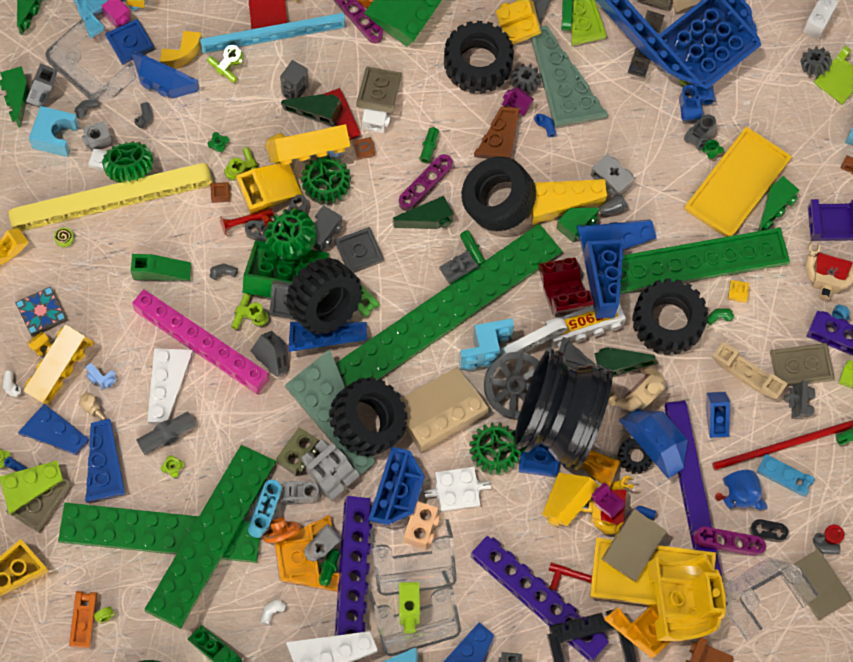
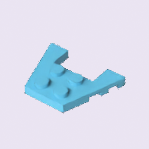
M73 0L89 37L93 38L104 31V26L95 16L103 11L101 5L108 0ZM129 6L133 11H136L140 8L135 6Z

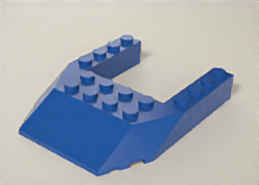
M595 0L642 54L666 73L705 90L710 88L761 46L760 39L757 36L756 24H754L751 7L745 0H701L660 34L651 27L628 0Z

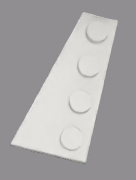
M154 348L148 424H159L165 420H170L184 375H186L189 361L193 355V350Z
M370 631L286 642L293 662H353L377 652Z

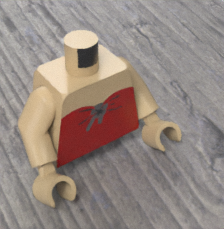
M812 242L808 244L810 254L807 256L805 270L809 280L812 281V287L820 289L819 298L829 300L831 293L838 294L840 290H845L853 283V262L819 253L821 249L819 243H817V248L812 250Z
M651 366L639 369L642 374L646 375L623 398L618 399L615 391H611L608 404L610 406L617 405L629 412L642 410L664 390L665 387L662 385L664 376Z

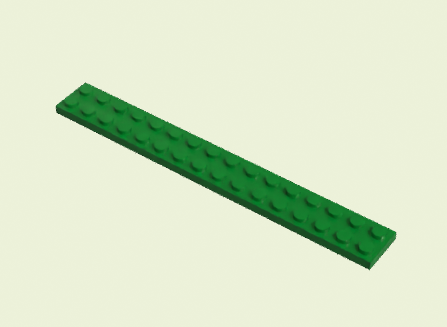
M539 223L488 258L486 262L479 264L478 268L460 277L336 362L344 386L347 387L352 382L361 378L367 379L371 377L375 378L376 381L384 378L539 270L540 263L553 261L563 251Z

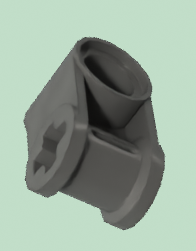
M709 114L703 115L686 132L684 141L695 145L697 150H702L705 147V143L711 140L717 133L715 117Z

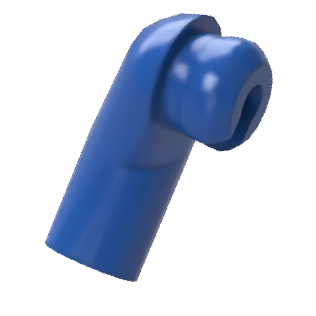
M536 114L534 117L536 124L546 129L548 137L556 136L552 118L544 114Z
M7 457L4 461V465L15 472L28 469L11 457Z
M644 506L633 508L647 518L654 520L655 510Z

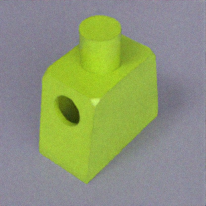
M399 582V625H404V633L412 634L416 632V625L420 624L419 582Z

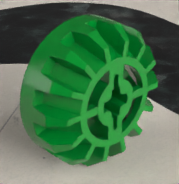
M293 208L289 212L287 209H284L283 214L280 216L275 214L273 216L275 220L267 223L268 230L264 232L266 244L272 253L280 259H299L309 253L316 243V225L304 211L300 212L298 209ZM287 218H293L298 222L293 224L292 222L287 221ZM281 223L279 232L275 234L276 227ZM281 235L285 241L279 240L277 237Z

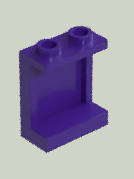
M811 199L808 205L811 241H853V199L850 203L819 204V199Z

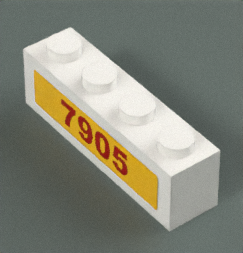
M619 303L614 318H595L592 306L589 309L546 321L545 326L556 320L564 319L568 329L549 340L552 348H560L562 337H566L569 342H582L592 335L597 337L611 329L612 331L619 330L623 327L626 318Z

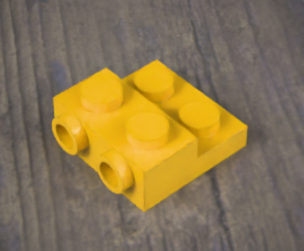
M516 0V2L511 4L503 3L500 5V9L496 10L499 26L503 29V32L509 35V40L512 41L513 45L542 33L532 0Z

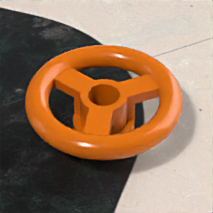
M284 517L276 518L270 522L271 529L266 531L262 538L266 543L283 541L295 535L300 530V524L294 521L286 522Z

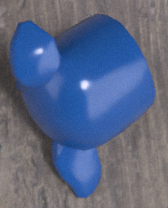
M739 470L722 478L724 485L729 488V495L723 500L729 509L734 507L744 509L754 507L758 510H766L768 508L766 502L762 499L761 483L754 471Z

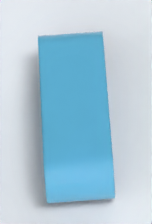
M268 480L257 499L248 525L249 534L255 538L262 537L270 525L282 490L280 483L276 480ZM267 490L273 491L274 494H270ZM266 503L268 505L265 509V514H263L262 511L264 509V504ZM255 523H259L262 528L257 527Z

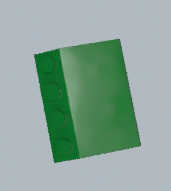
M373 0L364 14L407 47L416 39L442 0Z
M255 240L243 275L242 293L271 298L273 280L293 283L292 279L295 276L297 277L302 268H306L307 264L316 262L317 259L329 258V253L310 250L309 253L299 259L283 260L272 253L266 242Z

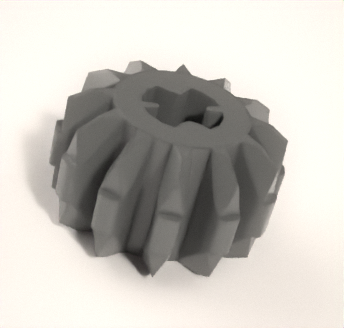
M815 46L813 50L808 48V52H803V58H801L800 62L802 70L807 72L808 76L814 74L817 78L818 74L824 76L825 71H830L832 58L829 51H825L824 47L818 49Z
M523 63L521 68L516 66L515 71L511 73V85H514V88L518 87L522 91H526L528 95L531 91L536 92L537 87L541 85V73H538L537 67L532 69L531 64L526 67Z

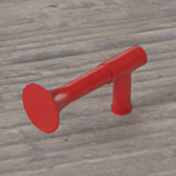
M270 208L235 219H224L220 216L222 230L226 235V232L234 226L251 220L258 221L261 219L267 227L269 221L273 222L269 218L273 216V211Z
M552 562L550 564L549 571L555 572L549 586L550 590L557 592L562 575L591 583L592 575Z

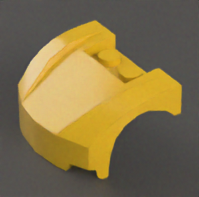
M703 553L690 560L667 562L654 558L647 563L649 582H654L659 619L655 621L657 641L690 640L706 636L719 629L721 620L726 612L725 589L719 570L713 568L706 554Z

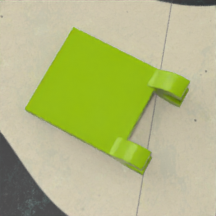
M847 46L832 61L830 71H825L824 76L820 74L814 81L815 85L841 105L853 94V65L846 61L851 52V49Z

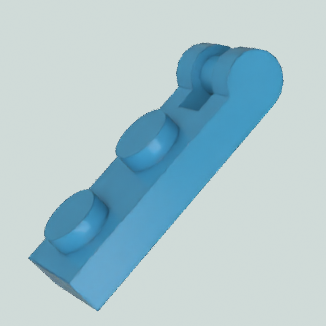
M765 454L756 472L804 497L808 495V488L815 481L813 476L804 474ZM797 479L802 481L801 486L795 484Z

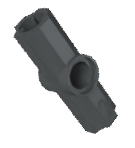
M187 411L171 421L165 420L159 423L153 431L136 439L144 455L162 445L168 446L178 440L179 436L195 428L196 424Z

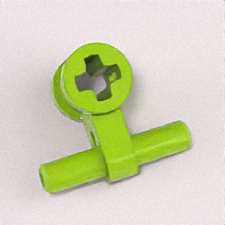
M230 45L224 50L225 58L221 63L212 56L207 58V62L216 69L217 73L221 76L224 75L232 83H235L238 77L229 69L232 65L242 63L244 55L237 46ZM234 53L237 56L234 58L231 56V54Z
M249 147L242 149L246 161L240 158H233L226 166L224 174L228 179L236 180V175L258 167Z
M243 294L240 305L236 307L234 312L235 317L231 327L237 330L242 318L252 319L254 325L261 327L268 322L269 315L260 303L255 302L247 307L250 295Z

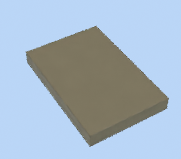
M366 67L356 107L393 113L402 73Z
M827 343L770 351L774 375L788 383L786 387L800 384L803 380L807 381L808 384L834 381L835 379Z
M62 476V482L45 493L40 494L31 500L30 503L16 510L11 516L40 533L73 486V482Z
M632 509L601 560L633 582H636L665 535L666 530L636 509Z
M819 549L785 569V572L818 621L852 600V597Z

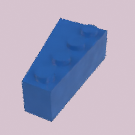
M624 240L587 241L583 256L590 292L594 300L595 318H614L619 307Z

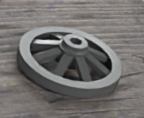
M509 352L499 356L490 364L484 377V393L487 401L495 411L507 417H519L520 411H516V394L524 401L526 394L523 391L525 389L528 390L529 384H526L525 381L533 376L539 363L538 359L523 352ZM517 359L513 375H511L505 362ZM523 360L529 362L534 367L522 376H519ZM498 367L501 368L506 380L493 378ZM514 381L516 382L515 388L512 387V382ZM492 384L505 386L498 395L494 396ZM510 393L509 409H506L499 404V401Z

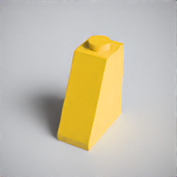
M558 473L542 515L553 526H568L592 498L591 495L600 485L591 477Z

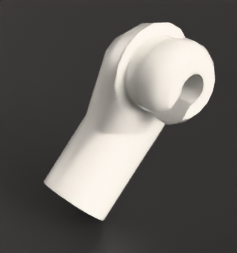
M5 371L3 390L11 397H18L22 389L13 382L14 372Z
M275 599L264 607L260 623L270 625L272 615L277 611L283 612L285 610V602Z

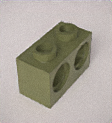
M299 427L277 456V464L295 476L299 472L303 473L306 466L302 462V457L307 452H310L315 457L318 453L315 446L319 440ZM303 442L310 443V446L308 448H302L300 447V444ZM292 457L299 459L296 464L288 462Z

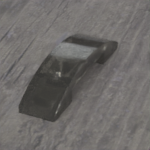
M647 10L645 20L659 34L665 15ZM637 47L635 48L628 73L645 78L651 60L642 54Z

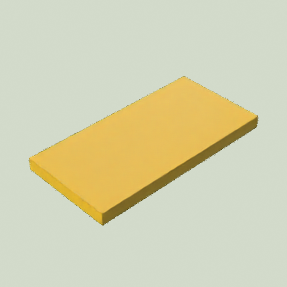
M746 126L685 205L684 210L722 236H734L789 163L792 156Z
M596 538L590 598L657 606L654 582H649L647 564L636 582H633L601 560L613 540ZM658 545L648 562L654 558L667 562L685 561L704 553L715 569L716 553Z

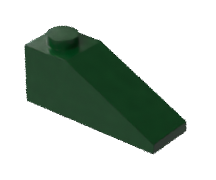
M319 94L281 101L285 111L335 126L343 107L340 99L332 94H329V96Z
M441 196L393 217V227L414 229L445 228L453 222L454 214L445 197Z
M609 347L602 348L599 352L594 353L597 365L603 366L604 369H612L613 377L659 364L656 356L652 354Z

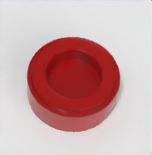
M829 525L824 531L825 540L828 544L838 545L844 539V530L839 525Z

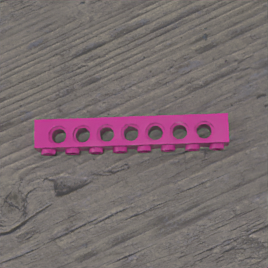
M145 289L133 301L134 312L190 350H193V352L258 395L269 381L267 371Z

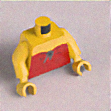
M624 476L622 480L612 482L609 489L625 502L626 490L623 489L625 487L633 489L634 485L628 484V481L634 478ZM593 499L592 501L589 500L581 509L582 512H591L590 522L605 535H616L624 523L625 506L613 518L598 509Z

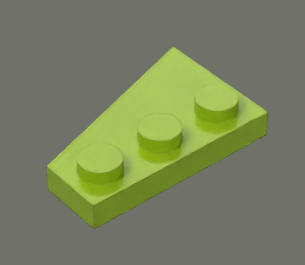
M573 0L571 46L606 38V32L595 0Z
M58 460L0 476V483L9 515L63 481Z

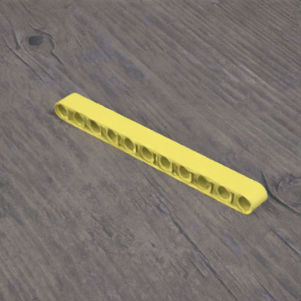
M200 163L138 178V181L132 180L131 183L129 181L16 207L8 211L11 229L19 228L20 231H25L204 188L213 181L208 164Z

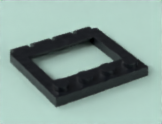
M613 610L605 611V615L607 616ZM602 612L586 616L587 624L584 623L583 617L567 621L568 629H565L563 622L549 625L550 633L547 634L553 662H565L560 643L616 629L604 620ZM618 631L625 662H637L632 642Z

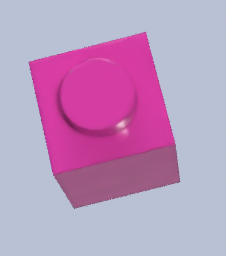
M108 0L101 5L104 16L116 28L127 24L131 19L130 10L121 0Z

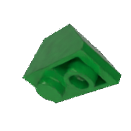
M597 207L570 208L558 220L556 229L574 242L577 238L579 239L576 225L586 226L595 224L599 219V209Z

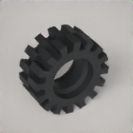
M627 438V441L624 440L620 446L618 460L621 462V467L626 468V472L630 470L632 474L636 472L641 474L642 471H647L648 467L651 466L652 459L634 438ZM631 449L641 450L643 459L639 462L632 461L629 457Z

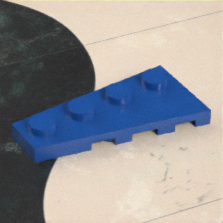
M650 219L622 223L610 222V224L598 223L586 226L576 225L582 252H584L587 241L624 240L623 249L656 239L653 222Z
M290 321L289 352L367 340V322H345L343 327H338L334 332L313 334L307 331L300 323Z

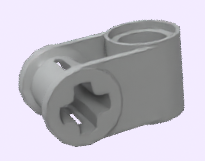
M285 481L282 483L284 487L283 504H313L320 499L318 485L312 481ZM309 489L316 491L312 496H307L306 492Z
M329 524L325 525L305 547V557L309 561H317L335 547L342 538Z

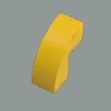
M183 31L180 50L162 48L160 62L174 69L188 64L201 49V32Z
M19 228L7 230L0 240V266L14 258L29 243Z

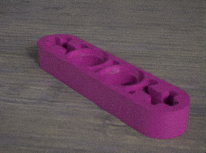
M334 0L335 4L369 42L376 44L382 41L383 29L364 14L366 10L357 0ZM356 6L358 10L352 13L348 11V8ZM365 18L369 23L361 25L359 20ZM372 31H373L375 34L378 33V36H376V35H373V36H372Z
M446 154L438 156L400 195L399 207L404 211L413 209L452 169V158ZM447 161V166H446V165H443V166L440 168L441 162L444 163V162ZM431 172L435 173L437 175V178L435 180H429L427 178V174ZM417 185H422L425 190L418 193L414 188ZM412 193L413 197L410 199V204H404V199L408 200Z
M701 527L693 533L694 542L701 547L750 556H757L766 549L765 541L759 536L711 527ZM702 533V535H703L704 537H710V536H711V538H707V539L704 540V538H703L702 536H700V534ZM717 535H721L724 538V545L718 542ZM735 538L742 542L741 548L736 546Z

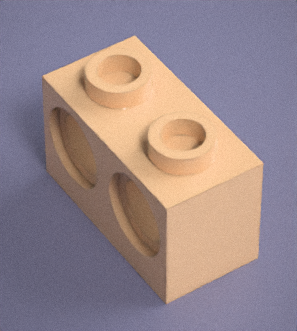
M417 502L415 512L410 516L403 537V543L425 550L428 544H432L435 534L432 533L433 526L438 525L440 515L437 514V507ZM423 513H428L431 516V518L429 520H423L421 519L420 515ZM418 531H421L425 534V536L421 539H418L414 536V534Z

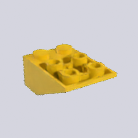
M281 163L236 175V183L249 214L289 201L296 195H302L290 164L281 165Z

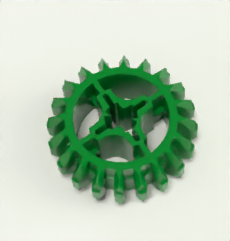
M125 141L124 144L118 143V146H112V150H107V154L103 155L102 164L104 171L110 180H115V182L121 181L125 183L129 181L131 183L132 180L138 181V178H144L145 174H149L150 170L153 169L154 159L152 152L146 144H141V142L135 143L132 141L127 143Z
M324 156V159L317 157V161L311 159L310 165L306 164L305 170L302 171V189L306 190L305 194L307 196L311 195L312 201L317 198L319 204L322 200H325L326 205L328 200L335 203V198L341 200L342 194L346 195L347 189L351 187L350 170L347 169L345 163L341 164L340 159L335 161L334 156L330 159L327 156ZM320 171V174L315 176L314 179H312L313 175L316 172ZM341 180L337 187L332 188L333 184Z
M492 422L490 428L484 424L483 430L478 428L477 434L472 435L474 441L469 443V446L472 447L469 449V453L474 454L471 460L477 461L476 467L483 465V472L488 468L490 475L493 473V470H496L497 475H499L501 469L505 473L508 472V467L513 469L514 463L519 462L517 456H521L522 451L513 448L515 430L508 432L509 426L506 425L503 429L501 428V422L498 424V427H495V424ZM491 436V442L484 444V446H479L485 438ZM498 436L506 439L508 443L500 441ZM494 442H495V446H497V448H499V449H498V452H497V455H496V451H493V450H494V448H493ZM511 451V454L506 459L500 461L501 454ZM482 454L491 456L493 461L486 459Z

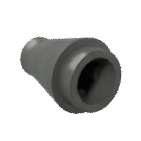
M620 194L613 196L598 208L602 217L623 212L628 207L624 197Z

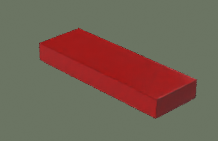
M338 88L324 93L327 96L329 94L337 96L343 106L335 125L346 124L349 141L361 137V133L341 89Z

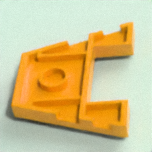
M330 515L308 524V526L300 529L292 537L274 543L280 581L338 592L339 573H333L328 586L320 585L317 561H309L304 554L305 547L325 525L329 524L332 527Z
M647 605L648 608L633 622L627 619L619 607L615 608L604 618L606 622L650 658L655 657L671 642L657 641L655 621L659 619L657 606Z

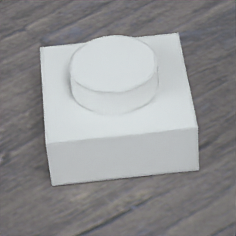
M94 148L88 163L89 168L104 171L102 160L104 159L103 155L107 154V151Z

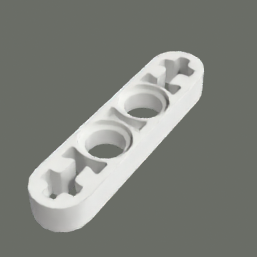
M564 319L556 320L500 349L499 356L509 352L525 353L564 333L568 329Z

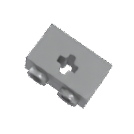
M608 153L592 167L590 174L595 180L605 179L606 190L612 196L623 195L634 182L633 174L628 169H624L619 161Z

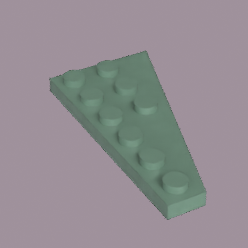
M547 25L540 26L542 33L531 37V42L539 72L541 73L554 127L608 118L609 114L602 108L598 98L593 95L589 85L578 69L568 59L569 56L559 46V42Z
M329 349L284 387L330 442L346 456L348 462L361 475L375 464L373 456H367L366 454L360 456L356 454L357 451L353 453L348 451L346 445L342 446L339 443L340 439L338 436H334V427L330 426L332 417L329 416V410L333 408L331 403L345 386Z

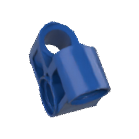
M695 85L683 87L679 97L682 121L700 120L703 116L701 105H709L716 102L713 85L707 90Z

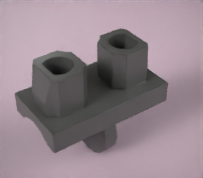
M466 251L441 265L439 270L450 284L478 268V264L474 261L470 252Z
M803 380L800 384L793 385V388H790V393L784 395V401L789 402V408H792V419L810 417L814 414V407L808 405L807 400L814 398L815 389L809 387L807 381Z

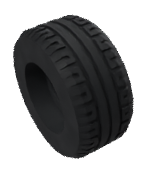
M497 156L480 162L468 173L463 183L461 198L466 212L481 227L497 232L506 231L518 226L529 216L536 200V187L533 179L521 164L514 159ZM502 182H512L511 192L502 203L496 206H486L487 195L494 186Z

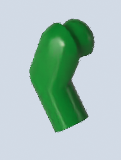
M717 308L707 316V323L712 325L719 318H724L725 321L729 322L734 319L733 311L729 308Z

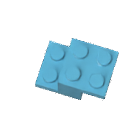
M513 318L475 325L473 334L475 348L460 350V370L472 371L481 366L488 368L499 357V343H505L512 339L514 329Z

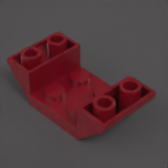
M575 257L539 264L544 294L552 315L589 309L594 305L590 291L584 290L580 280V267Z

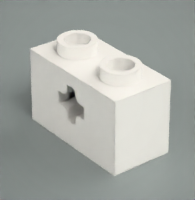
M819 0L807 20L803 32L819 40L837 7L838 1Z

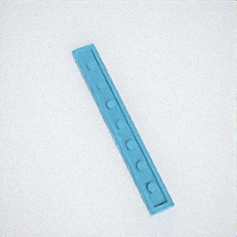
M344 13L203 38L200 39L203 53L225 50L230 45L242 47L345 27Z

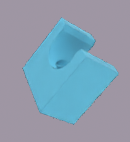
M40 106L29 136L32 149L68 157L70 150L67 141L58 139L55 136L63 129L78 130L79 122L76 114Z

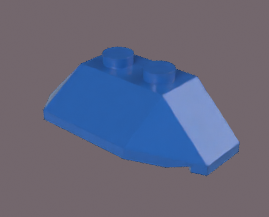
M134 50L131 54L140 84L144 88L153 89L161 96H168L170 98L180 97L199 90L197 79Z
M636 410L619 419V422L668 479L683 470L688 440L663 411Z
M391 447L368 519L369 521L390 525L414 514L425 476L411 451Z

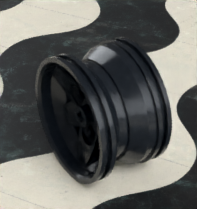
M548 347L536 367L526 392L514 433L513 448L516 450L521 449L522 452L528 453L539 446H544L557 462L562 463L565 467L571 466L572 469L578 470L586 460L601 426L612 387V369H604L601 365L595 366L592 364L575 368L568 367L563 352L559 350L554 352L553 348Z

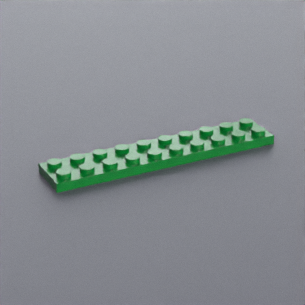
M781 227L623 255L620 294L645 290L649 284L653 286L654 282L661 280V283H663L665 279L671 278V282H675L678 279L682 280L681 283L787 265L790 260Z
M244 445L239 447L144 609L146 613L179 629L182 628L275 467L276 460Z
M64 502L58 542L176 555L199 516ZM250 521L242 522L221 560L257 563L260 537L255 538L249 534L248 525ZM255 523L257 527L262 528L259 523Z

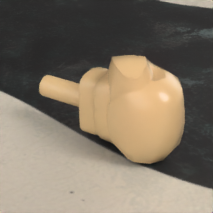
M87 392L80 397L79 405L84 411L88 412L91 416L96 414L101 420L107 419L99 411L100 406L95 402L94 394Z

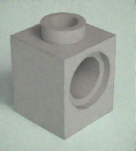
M104 121L83 128L85 135L82 136L85 146L90 147L91 152H93L94 148L101 149L112 145V140ZM95 135H99L96 139L92 138Z

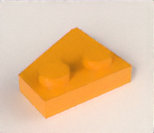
M590 450L581 468L601 484L606 483L610 488L620 461Z

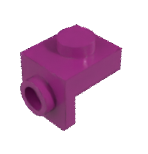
M515 87L505 92L503 96L504 101L501 105L519 108L520 114L525 115L534 99L520 88Z
M606 483L596 488L591 495L595 506L611 518L625 506L624 500L611 492Z

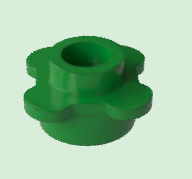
M214 132L211 141L207 143L208 147L217 152H223L226 144L229 143V138Z
M709 140L705 143L702 152L706 153L709 159H713L719 153H723L724 148L719 145L718 141Z

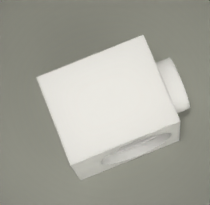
M365 108L362 129L384 133L385 126L388 127L390 122V116H387V112Z

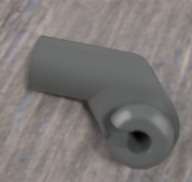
M98 98L82 101L74 110L77 118H84L87 109L99 107Z
M148 102L140 105L142 115L134 120L135 125L139 128L146 127L152 120V113Z
M222 263L211 267L209 276L215 280L223 273L236 277L238 268Z
M815 534L813 544L822 554H840V545L828 544L824 534Z

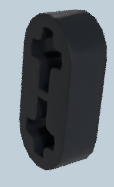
M757 519L751 524L750 533L751 535L761 537L763 540L780 543L787 538L788 528L782 523ZM758 525H761V529H764L761 533H757L758 530L755 529ZM781 529L780 532L784 534H782L780 537H777V533L771 531Z

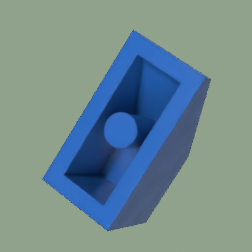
M726 392L706 393L709 437H729L730 400Z

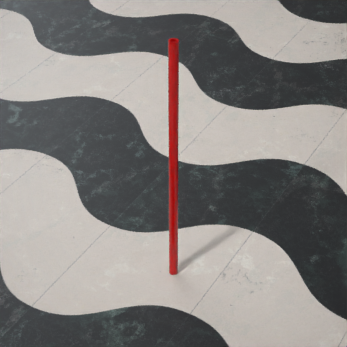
M853 420L712 463L713 469L718 470L848 430L853 426Z

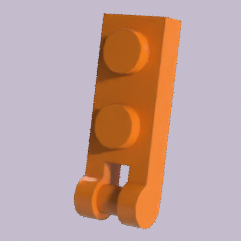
M76 591L69 640L70 647L90 648L97 592H90L88 594L83 593V591ZM82 601L89 602L88 606H81Z

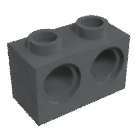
M294 60L289 63L280 76L281 92L286 99L301 97L309 86L308 68Z

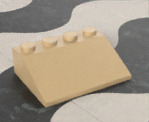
M458 367L400 399L405 403L406 408H404V411L408 415V419L405 420L407 422L406 430L420 453L482 419L488 413V407L480 394Z

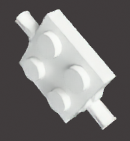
M474 467L435 472L436 487L435 489L424 490L425 498L437 497L441 512L480 507L479 492L480 490L491 489L490 481L478 482Z

